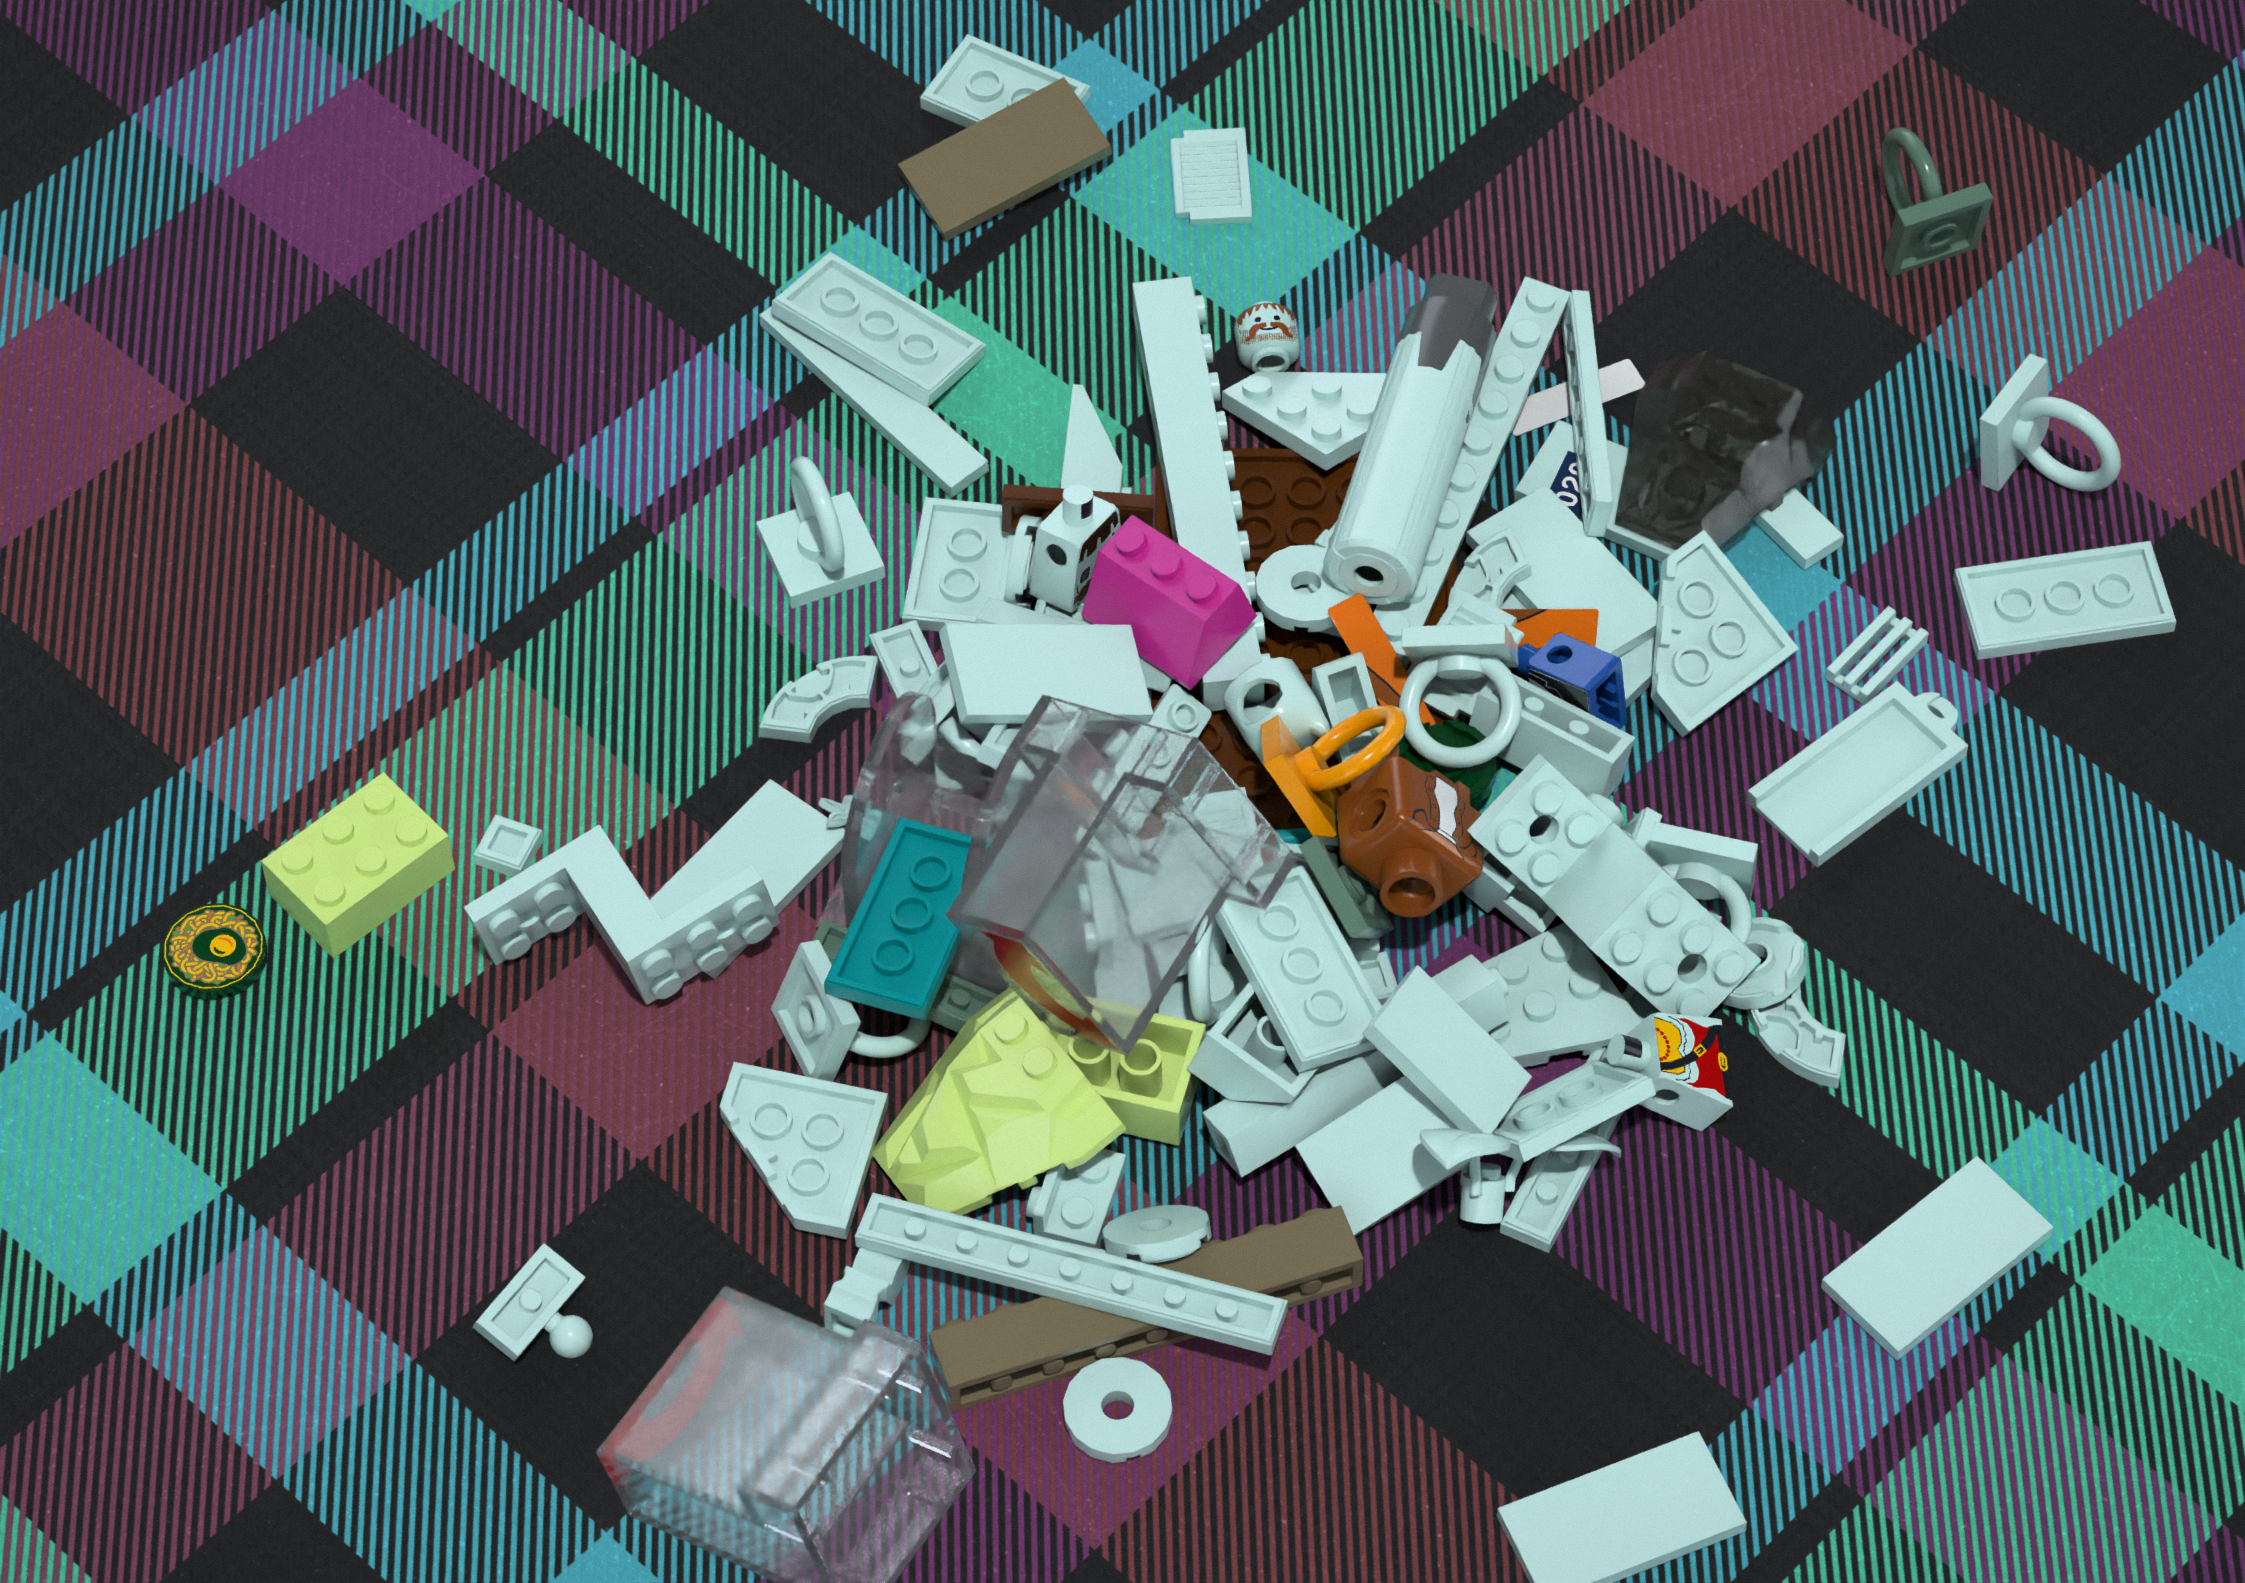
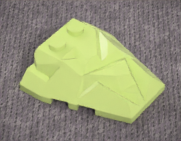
M1009 986L967 1020L952 1043L879 1140L872 1156L908 1202L964 1215L992 1203L993 1193L1016 1183L1023 1190L1037 1184L1036 1175L1061 1164H1065L1070 1170L1086 1163L1127 1129L1034 1012Z

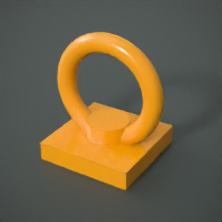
M1374 706L1338 723L1313 745L1302 750L1279 715L1260 725L1263 764L1313 836L1335 837L1337 836L1334 795L1330 790L1353 781L1381 762L1401 740L1406 730L1407 719L1404 712L1396 706ZM1384 726L1375 739L1361 751L1340 764L1328 767L1326 760L1347 742L1366 731Z

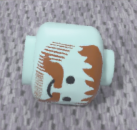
M1263 301L1244 310L1237 317L1234 326L1237 354L1241 364L1255 373L1285 372L1298 359L1301 347L1297 321L1294 313L1287 307Z

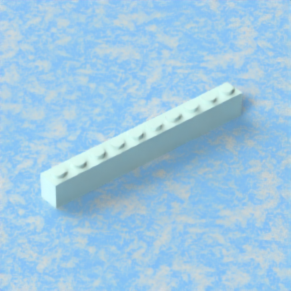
M1191 276L1132 283L1133 317L1173 541L1237 582L1251 604V602L1257 601L1256 577L1254 571L1245 572L1244 561L1250 560L1249 539L1246 530L1238 531L1236 521L1243 519L1241 496L1239 490L1230 491L1229 481L1235 480V466L1232 450L1223 451L1221 441H1228V430L1225 412H1216L1214 402L1221 401L1218 373H1209L1207 363H1213V347L1210 333L1201 334L1200 325L1206 324L1203 295L1194 296ZM1255 612L1257 617L1198 681L1202 704L1210 711L1226 709L1224 707V694L1228 686L1239 674L1254 664L1271 659L1269 653L1261 654L1259 643L1265 642L1262 612ZM1262 682L1251 687L1244 697V707L1264 703V686L1269 683Z

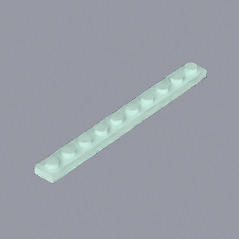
M1525 276L1494 344L1415 590L1403 602L1377 605L1374 615L1406 669L1410 659L1402 648V627L1426 626L1466 536V531H1468L1565 313L1571 292Z

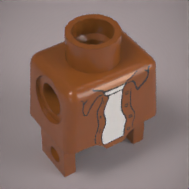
M1398 743L1381 762L1351 781V788L1337 799L1340 858L1346 867L1380 890L1381 902L1390 912L1403 917H1423L1435 911V909L1481 875L1484 847L1467 830L1482 814L1470 806V789L1460 781L1454 784L1436 769L1432 772H1425L1407 759L1399 757ZM1385 810L1381 820L1376 825L1374 821Z

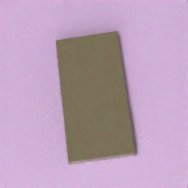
M1063 77L898 164L901 176L946 242L1110 156L1112 149L1109 141Z

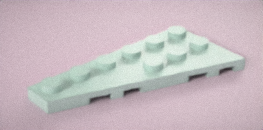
M1565 922L1482 963L1487 969L1491 967L1496 968L1505 980L1509 994L1504 998L1511 1017L1487 1033L1522 1067L1549 1063L1551 1056L1580 1050L1583 1056L1590 1055L1594 1051L1603 1050V1046H1607L1614 1035H1626L1642 1022L1582 940Z

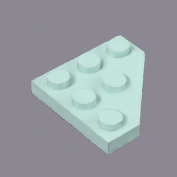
M1256 372L1222 391V408L1322 469L1328 470L1361 451L1387 373Z
M1705 530L1685 543L1661 563L1651 699L1683 738L1799 649Z
M734 1062L720 1103L721 1118L795 1229L847 1240L873 1157V1150L877 1144L889 1105L888 1093Z

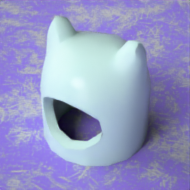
M1283 657L1271 658L1252 665L1234 679L1224 694V707L1244 740L1262 764L1263 754L1260 725L1279 715L1302 750L1312 745L1317 737L1323 736L1330 730L1329 722L1323 713L1320 702L1292 659ZM1263 682L1274 684L1280 688V691L1266 702L1254 707L1244 708V697L1251 687Z

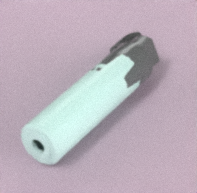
M1437 272L1429 279L1422 300L1408 310L1323 560L1326 576L1333 582L1335 588L1345 592L1348 596L1360 593L1363 594L1368 604L1389 605L1395 602H1403L1415 590L1496 341L1494 326L1491 322L1498 302L1496 292L1489 282Z

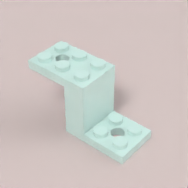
M1540 754L1526 766L1467 830L1474 839L1542 898L1596 955L1661 1013L1708 1017L1761 961L1749 947L1691 896L1632 837ZM1544 815L1551 816L1550 826L1545 833L1536 837L1530 836L1529 830L1534 820ZM1698 954L1699 960L1694 970L1685 975H1678L1680 962L1689 955Z
M597 825L464 906L485 950L496 966L506 959L512 960L522 956L534 942L551 932H560L566 929L575 921L577 916L586 912L646 1005L656 999H665L672 996L682 987L685 981L702 971L707 972L716 969L725 962L729 954L746 944H754L763 940L771 933L773 927L780 924L765 882L753 863L664 918H661L600 825Z

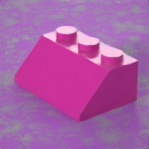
M1131 515L1098 551L1081 613L1084 620L1090 624L1131 625L1139 657L1189 690L1197 684L1257 617L1237 582L1134 515Z

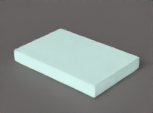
M967 34L921 95L920 107L923 110L968 128L1063 77L1067 80L1083 105L1091 97V88L1085 83Z
M925 497L903 610V624L917 620L921 630L939 632L945 623H976V618L989 597L1005 602L1007 571L1015 532L1002 531V505Z
M1418 965L1405 975L1362 1032L1458 1128L1469 1133L1492 1134L1532 1078L1502 1046Z
M1592 1060L1517 1098L1492 1134L1501 1136L1511 1143L1509 1151L1499 1154L1526 1162L1656 1095L1652 1078L1647 1075L1598 1060Z
M1405 1075L1295 1145L1332 1207L1342 1206L1354 1237L1470 1164V1159H1467L1446 1170L1423 1146L1419 1138L1421 1130L1460 1128Z

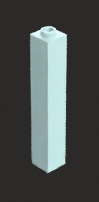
M1472 954L1431 977L1486 1032L1511 1018L1504 998L1509 994V990L1502 975L1494 967L1487 969ZM1374 1049L1320 1066L1292 1103L1234 1101L1226 1098L1202 1113L1216 1151L1242 1178L1403 1077L1404 1074L1378 1049Z

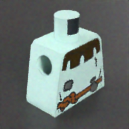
M1073 484L1064 489L1063 501L1039 525L1036 532L1030 595L1070 613H1073L1085 601L1098 551L1121 527L1119 509L1114 504L1094 496L1092 489L1083 484Z

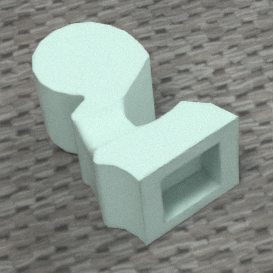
M860 1248L852 1268L849 1266L845 1267L844 1277L833 1283L824 1303L825 1333L869 1352L878 1329L879 1302H886L893 1305L906 1279L910 1261Z

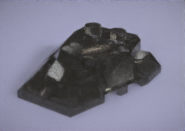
M1700 352L1689 361L1679 357L1659 362L1637 396L1615 524L1674 550L1679 549L1705 530L1719 549L1723 550L1750 529L1751 519L1766 508L1772 512L1783 504L1785 493L1799 483L1805 487L1812 482L1837 445L1838 436L1820 415L1803 409L1804 396L1796 387L1712 352Z

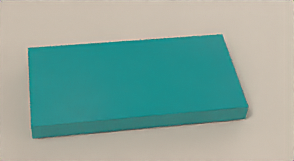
M899 817L824 981L825 994L925 1021L999 856L998 843Z

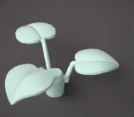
M1434 1128L1421 1130L1419 1137L1421 1143L1446 1170L1464 1160L1470 1159V1164L1461 1169L1460 1218L1468 1222L1481 1224L1502 1222L1505 1192L1515 1191V1180L1523 1162L1513 1159L1506 1176H1502L1501 1166L1480 1162V1156L1509 1151L1510 1141L1494 1134L1469 1133L1460 1129ZM1584 1131L1547 1150H1607L1621 1158V1149L1589 1131Z

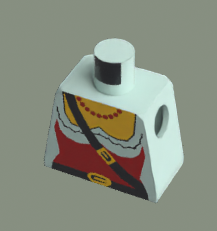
M1657 1012L1650 1014L1626 1035L1616 1034L1610 1040L1607 1047V1060L1611 1065L1626 1068L1627 1070L1652 1078L1656 1095L1642 1101L1639 1105L1699 1131H1703L1733 1107L1721 1019Z

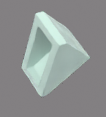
M1359 651L1312 668V691L1321 704L1330 729L1360 711L1378 706L1362 652ZM1384 726L1366 731L1339 748L1334 753L1339 763L1349 759L1367 746L1382 731Z

